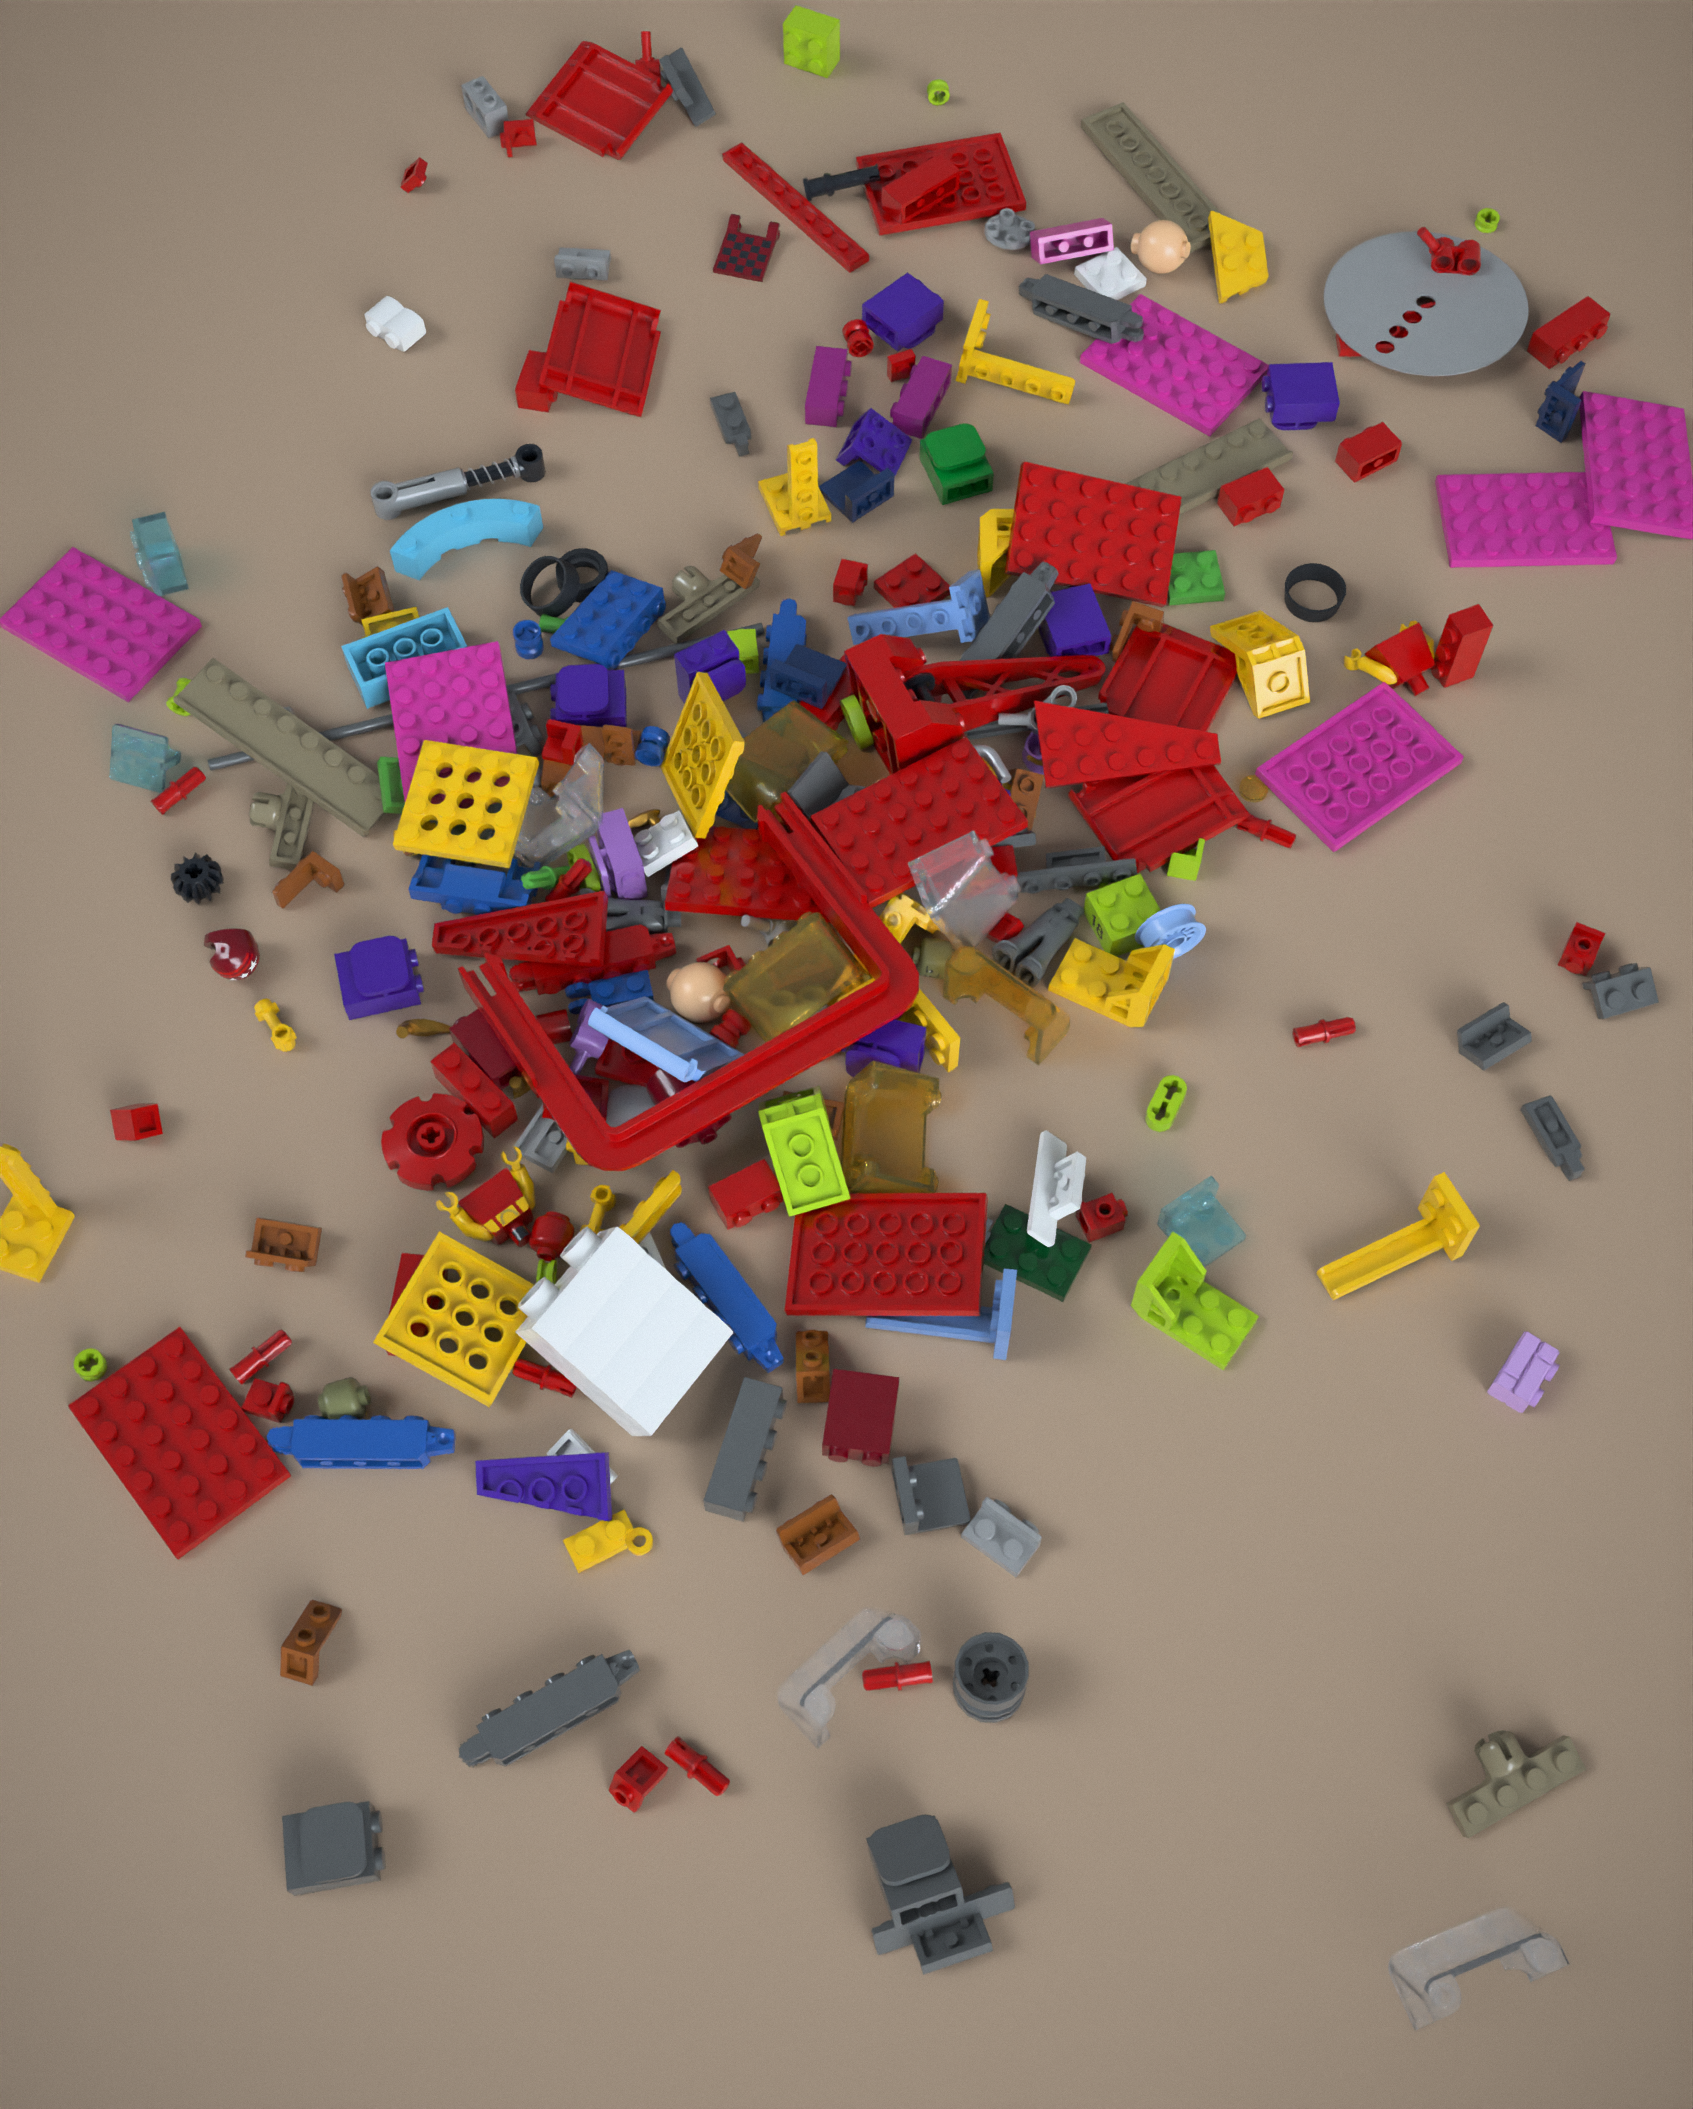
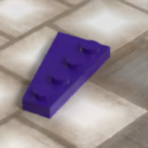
M609 1452L475 1461L477 1495L534 1505L544 1509H554L604 1521H612Z

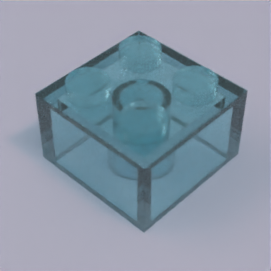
M161 512L132 519L134 531L130 532V537L134 548H139L137 553H135L139 569H145V571H142L147 588L152 587L154 593L158 596L189 589L179 547L166 513Z

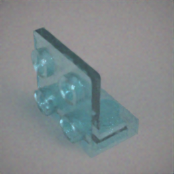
M1212 1175L1163 1207L1157 1225L1167 1237L1172 1232L1183 1237L1204 1267L1243 1242L1246 1238L1244 1231L1218 1202L1216 1194L1219 1183Z

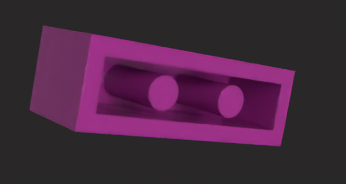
M816 346L805 402V424L837 428L838 417H843L845 401L842 400V396L847 397L848 380L845 379L846 377H851L852 361L848 360V349Z
M922 356L918 365H913L908 384H903L898 403H893L890 410V418H893L894 426L907 435L919 439L924 437L951 384L952 364Z

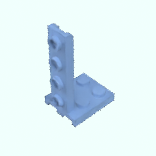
M980 569L967 572L949 587L951 599L859 613L847 617L853 645L860 644L880 634L909 637L958 629L961 643L974 640L979 630L990 619Z
M1004 1269L1002 1280L996 1279L992 1307L981 1306L980 1316H866L865 1328L995 1343L993 1359L1006 1360L1011 1333L1017 1270Z

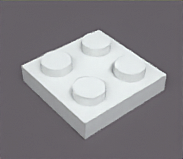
M1118 247L1076 266L1074 275L1088 290L1115 300H1119L1145 287L1147 280Z
M680 811L666 815L659 823L649 829L640 831L634 837L647 877L698 847Z

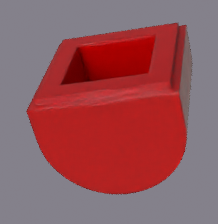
M566 1009L536 1015L537 1021L553 1044L571 1040L572 1032Z

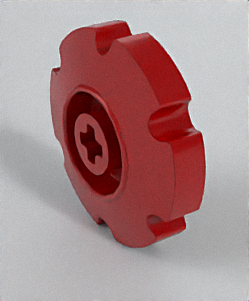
M434 1093L429 1101H422L419 1096L406 1101L389 1117L393 1127L389 1130H384L382 1133V1152L389 1169H399L397 1171L399 1180L405 1185L418 1190L433 1191L434 1186L440 1182L445 1183L448 1188L460 1183L477 1167L473 1156L484 1151V1133L478 1116L476 1114L467 1115L469 1112L467 1104L463 1100L447 1094Z

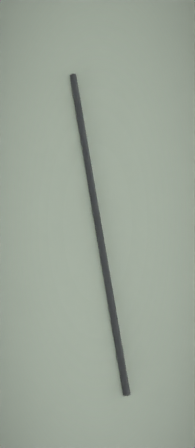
M762 623L737 628L755 629L756 635L764 634ZM712 635L625 656L620 661L619 666L613 670L674 656L675 653ZM556 673L507 685L508 694L515 692L518 695L550 687L551 684H556ZM390 714L319 733L328 740L333 741L394 726L393 717ZM241 751L208 759V765L210 770L213 771L253 761L254 759Z

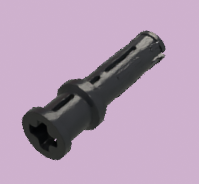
M878 164L832 176L831 173L828 174L827 172L822 177L809 180L807 177L803 178L806 198L808 201H812V198L818 196H833L835 191L876 181L879 182L881 177L878 171Z

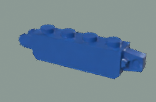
M790 598L781 601L779 614H773L772 625H767L766 642H770L769 648L764 647L763 665H767L766 671L761 670L760 688H764V693L758 694L757 711H762L766 730H771L780 737L784 736L787 724H793V710L800 700L771 689L770 666L775 659L785 663L795 645L799 644L806 647L807 634L805 633L806 620L801 615H797V602Z
M674 1223L670 1229L671 1242L675 1246L677 1261L674 1267L683 1280L688 1278L693 1284V1294L703 1304L707 1303L712 1312L733 1331L728 1341L738 1355L743 1353L748 1361L754 1359L767 1373L782 1365L784 1358L776 1344L777 1323L711 1234L701 1233L695 1236L685 1223Z
M308 1415L304 1419H294L293 1426L273 1427V1429H269L270 1431L266 1436L268 1444L273 1447L272 1450L274 1452L280 1453V1455L282 1453L284 1455H293L302 1468L423 1469L430 1463L431 1456L454 1453L456 1441L454 1430L430 1426L429 1421L424 1420L420 1416H406L404 1420H391L390 1417L377 1415L372 1416L371 1420H358L357 1417L344 1415L340 1419H325L318 1415Z

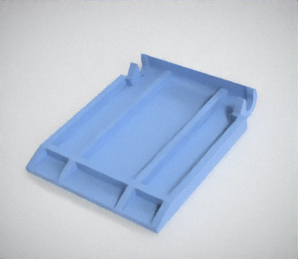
M646 996L610 1007L603 1005L601 1009L595 1008L588 1021V1025L682 1082L690 1080L697 1082L745 1055Z

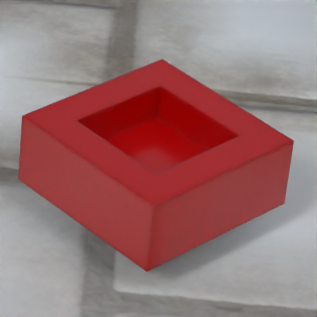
M419 157L406 168L400 188L409 193L415 187H421L427 177L425 172L428 163Z
M912 349L887 356V376L891 382L910 376L911 369L916 363V355Z
M1000 909L981 931L986 938L998 943L999 941L1009 940L1017 936L1025 926L1020 919Z

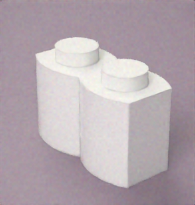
M390 296L384 297L364 314L367 330L373 336L385 339L386 343L393 349L396 348L405 352L426 334L423 319L414 311L404 308L397 300Z

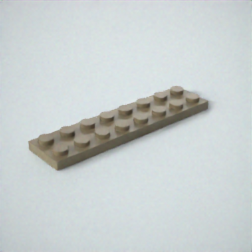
M1124 102L1082 119L1081 128L1160 220L1173 221L1184 230L1191 245L1190 253L1211 244L1208 216L1210 211L1220 212Z

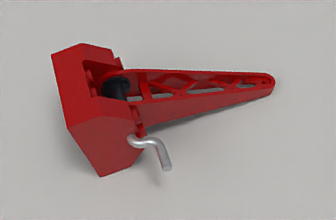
M886 634L877 635L844 650L852 695L857 698L873 737V746L890 775L964 738L963 732L998 720L999 713L1016 714L1033 708L1034 701L1043 702L1058 686H1070L1075 692L1094 686L1101 681L1106 669L1103 661L1093 655L943 661L926 664L927 660L923 650L920 647L916 648L910 638ZM1068 671L1081 673L1079 676L1070 678L1058 676L1059 673ZM1031 678L1046 680L1043 684L1016 690L1001 687L1004 683ZM979 689L987 693L984 697L966 700L962 691ZM948 694L953 703H939L934 696ZM974 745L979 755L989 761L1000 782H1008L1011 779V775L998 753L987 745Z

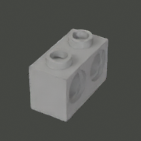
M484 76L462 84L465 109L485 135L491 138L504 132L503 121H509L507 106Z

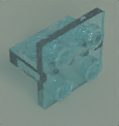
M117 723L112 727L109 777L115 781L161 793L165 790L166 770L180 763L181 751L170 749L168 745L169 739L166 736Z

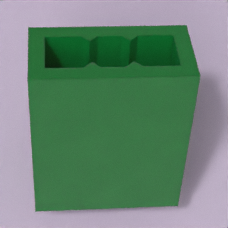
M963 423L929 433L925 439L920 440L919 459L942 505L993 491L994 472L985 456L986 448L976 428L971 424Z

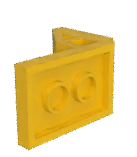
M990 509L980 517L977 569L981 571L986 597H990L1011 576L1004 574L1007 554H1003L1008 553L1014 509Z
M1261 610L1210 626L1211 637L1235 653L1237 674L1254 716L1260 719L1310 702L1305 649L1297 634Z
M1075 938L1052 978L1048 991L1130 1028L1143 1027L1168 981L1175 949L1165 944L1131 951L1126 961Z
M869 979L865 983L861 984L860 986L856 987L852 991L837 999V1002L847 997L848 995L854 993L855 991L863 988L864 986L870 984L871 982L875 981V979ZM919 988V993L913 1005L901 1015L902 1017L899 1021L926 1027L925 1045L929 1049L932 1060L938 1066L942 1065L947 1072H950L958 1067L960 1037Z

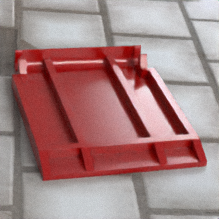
M582 41L525 114L534 121L601 157L607 154L617 160H621L673 93V89L669 83L664 88L659 77L593 42Z
M570 281L565 301H559L538 386L641 417L661 331L656 330L661 310Z
M1163 624L1160 633L1156 631L1146 632L1136 626L1099 691L1098 700H1100V703L1107 704L1108 712L1111 715L1208 732L1238 675L1235 653L1225 647L1167 624Z
M1214 765L1091 783L1084 782L1082 785L1083 789L1076 794L1073 789L1068 793L1069 799L1102 846H1105V850L1111 859L1116 861L1134 858L1136 860L1137 873L1146 868L1150 873L1170 862L1172 853L1184 854L1197 847L1199 838L1205 839L1206 842L1250 817L1247 809Z

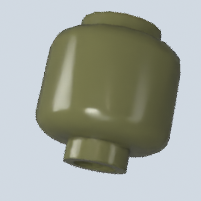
M926 937L921 941L920 947L914 946L912 960L914 964H917L916 968L919 975L944 979L948 973L954 972L957 950L952 948V944L949 941Z
M348 1377L326 1384L323 1388V1393L318 1396V1403L321 1414L325 1419H340L344 1415L355 1416L361 1419L366 1413V1405L371 1403V1397L366 1385L361 1386L357 1379Z

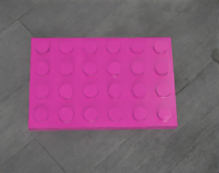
M1139 294L1130 305L1132 306V312L1143 317L1142 326L1139 327L1144 331L1143 340L1132 342L1122 338L1119 342L1110 344L1096 339L1080 355V363L1210 437L1262 381V377L1267 375L1269 365L1144 295Z
M1583 391L1579 396L1582 400L1579 410L1590 522L1693 540V478L1684 408Z
M1585 472L1437 475L1435 485L1450 568L1614 564L1617 559L1611 527L1590 522Z
M74 547L0 618L1 628L126 702H129L202 627L200 620Z
M498 641L385 663L405 802L424 740L518 754L501 648ZM444 768L439 772L438 776L447 778L453 773V769ZM473 772L467 777V781L476 782L481 778L482 774ZM498 778L495 786L503 787L507 785L510 778ZM436 794L432 797L431 803L440 804L444 801L446 795ZM466 798L460 802L459 807L467 809L473 805L474 800Z
M1383 682L1257 767L1255 775L1323 843L1335 852L1462 763L1464 756L1390 686Z

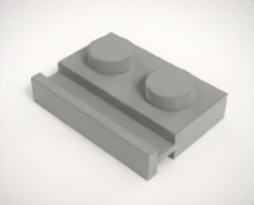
M542 1104L515 1144V1147L520 1149L522 1156L526 1160L554 1173L568 1151L566 1150L567 1138L556 1121L542 1118Z

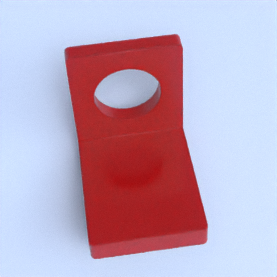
M730 945L696 959V962L707 963L711 959L719 958L712 965L718 968L728 966L741 992L748 991L747 977L745 975L748 973L746 965L741 957L736 958Z

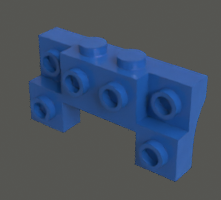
M422 854L418 869L413 875L408 889L411 899L440 903L443 910L454 914L464 912L480 915L531 905L533 897L537 895L538 888L525 889L521 876L531 871H538L542 866L541 862L535 861L533 868L521 867L518 864V859L512 858L506 877L505 872L455 865V859Z

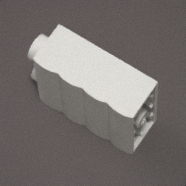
M616 1226L600 1231L597 1235L589 1227H585L569 1242L561 1253L560 1257L570 1267L554 1285L546 1277H543L522 1298L518 1308L528 1317L515 1332L631 1436H651L733 1334V1331L619 1227Z

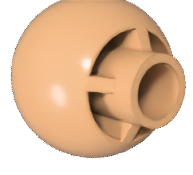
M1158 220L1150 223L1143 229L1142 233H1135L1131 242L1132 254L1138 255L1142 265L1149 271L1157 274H1166L1176 270L1184 262L1185 258H1188L1191 249L1184 230L1177 223L1170 220Z
M696 962L682 969L677 968L671 972L667 979V988L670 990L672 1005L677 1013L688 1021L694 1023L711 1022L726 1012L730 1006L731 987L729 980L718 967L710 963Z

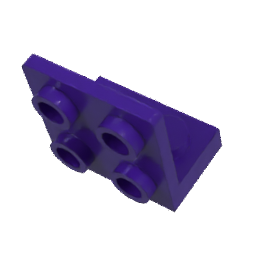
M870 408L854 422L836 461L845 466L852 459L856 461L861 457L879 472L889 468L896 476L912 439Z

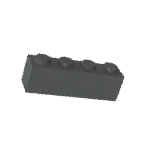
M744 1377L703 1500L705 1511L744 1522L747 1512H753L758 1493L753 1491L757 1480L763 1481L768 1463L763 1460L767 1449H773L777 1437V1431L773 1430L776 1419L782 1420L787 1406V1400L783 1399L782 1387Z

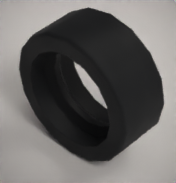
M574 549L566 552L559 558L571 563L576 569L579 567H589L599 572V575L593 581L580 583L575 602H583L609 573L605 558L592 549ZM557 563L556 579L558 588L561 591L564 583V571L560 563Z

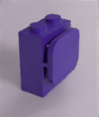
M907 272L862 304V320L867 323L868 328L898 352L903 348L910 349L916 347L935 332L936 324L943 320L944 300L938 294L928 289L919 279L914 278Z
M1333 362L1269 364L1267 375L1262 377V392L1267 394L1265 398L1266 413L1270 412L1271 424L1279 430H1309L1314 428L1318 422L1335 421L1340 401Z
M1091 584L1072 586L1054 592L1050 591L1054 596L1055 604L1038 627L1046 652L1051 657L1099 656L1108 654L1111 634Z
M725 630L674 654L678 695L684 704L697 672L708 673L722 701L739 694L746 686L745 665L739 660V649Z
M600 664L568 665L563 667L559 673H556V684H551L550 686L551 701L556 702V708L550 709L552 720L581 726L603 727V725L627 727V693L624 670H607Z
M384 936L358 942L350 951L334 954L343 1005L349 1020L421 1004L419 993L424 992L421 974L415 975L414 967L419 966L416 949L409 948L406 938L400 940L396 936Z
M894 1019L841 1050V1052L845 1053L846 1072L856 1079L890 1087L896 1086L899 1078L917 1082L925 1056L926 1027Z

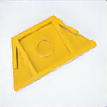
M1210 211L1208 222L1219 303H1224L1229 297L1237 293L1241 295L1252 287H1258L1266 283L1269 275L1263 232L1215 211Z

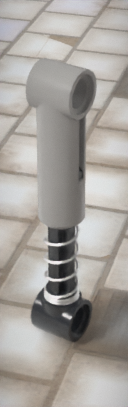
M525 444L520 446L516 454L509 458V460L505 458L504 462L498 464L493 461L491 466L485 467L481 464L479 469L473 470L469 467L467 472L460 471L458 467L396 484L389 481H380L370 491L375 513L381 519L392 520L397 518L401 511L467 494V489L470 490L471 486L479 485L482 487V484L487 482L494 484V480L502 478L506 481V477L510 476L520 477L522 480L530 483L537 482L546 473L543 452L536 444Z

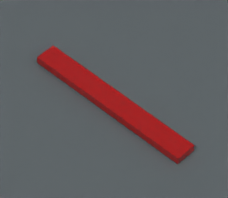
M742 142L722 153L723 161L849 273L869 261V254Z

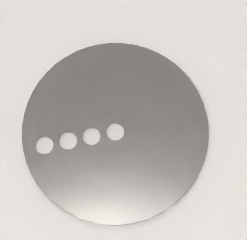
M1417 231L1379 236L1354 247L1334 265L1328 275L1324 289V307L1329 322L1339 337L1350 348L1383 367L1422 376L1464 374L1486 367L1499 360L1520 340L1527 324L1529 309L1527 296L1520 280L1509 266L1493 253L1480 246L1481 267L1476 274L1471 276L1437 273L1431 268L1429 248L1417 235ZM1430 232L1435 239L1440 237L1450 238L1455 246L1465 241L1458 237ZM1427 296L1435 301V305L1432 308H1422L1417 305L1416 300L1419 297ZM1407 311H1415L1421 315L1422 320L1418 323H1408L1403 319L1402 315ZM1393 326H1402L1407 329L1408 335L1404 338H1395L1390 335L1389 329ZM1380 341H1388L1394 345L1395 349L1393 352L1385 354L1377 351L1375 344Z

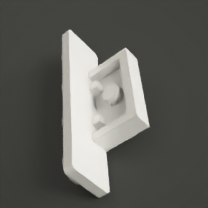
M1045 1130L1040 1133L1027 1233L1045 1246L1051 1247L1055 1243L1057 1220L1080 1209L1086 1157L1078 1151L1066 1157V1143Z

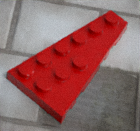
M599 891L434 923L432 948L436 954L484 958L483 954L488 952L507 960L603 967L608 897L605 891Z

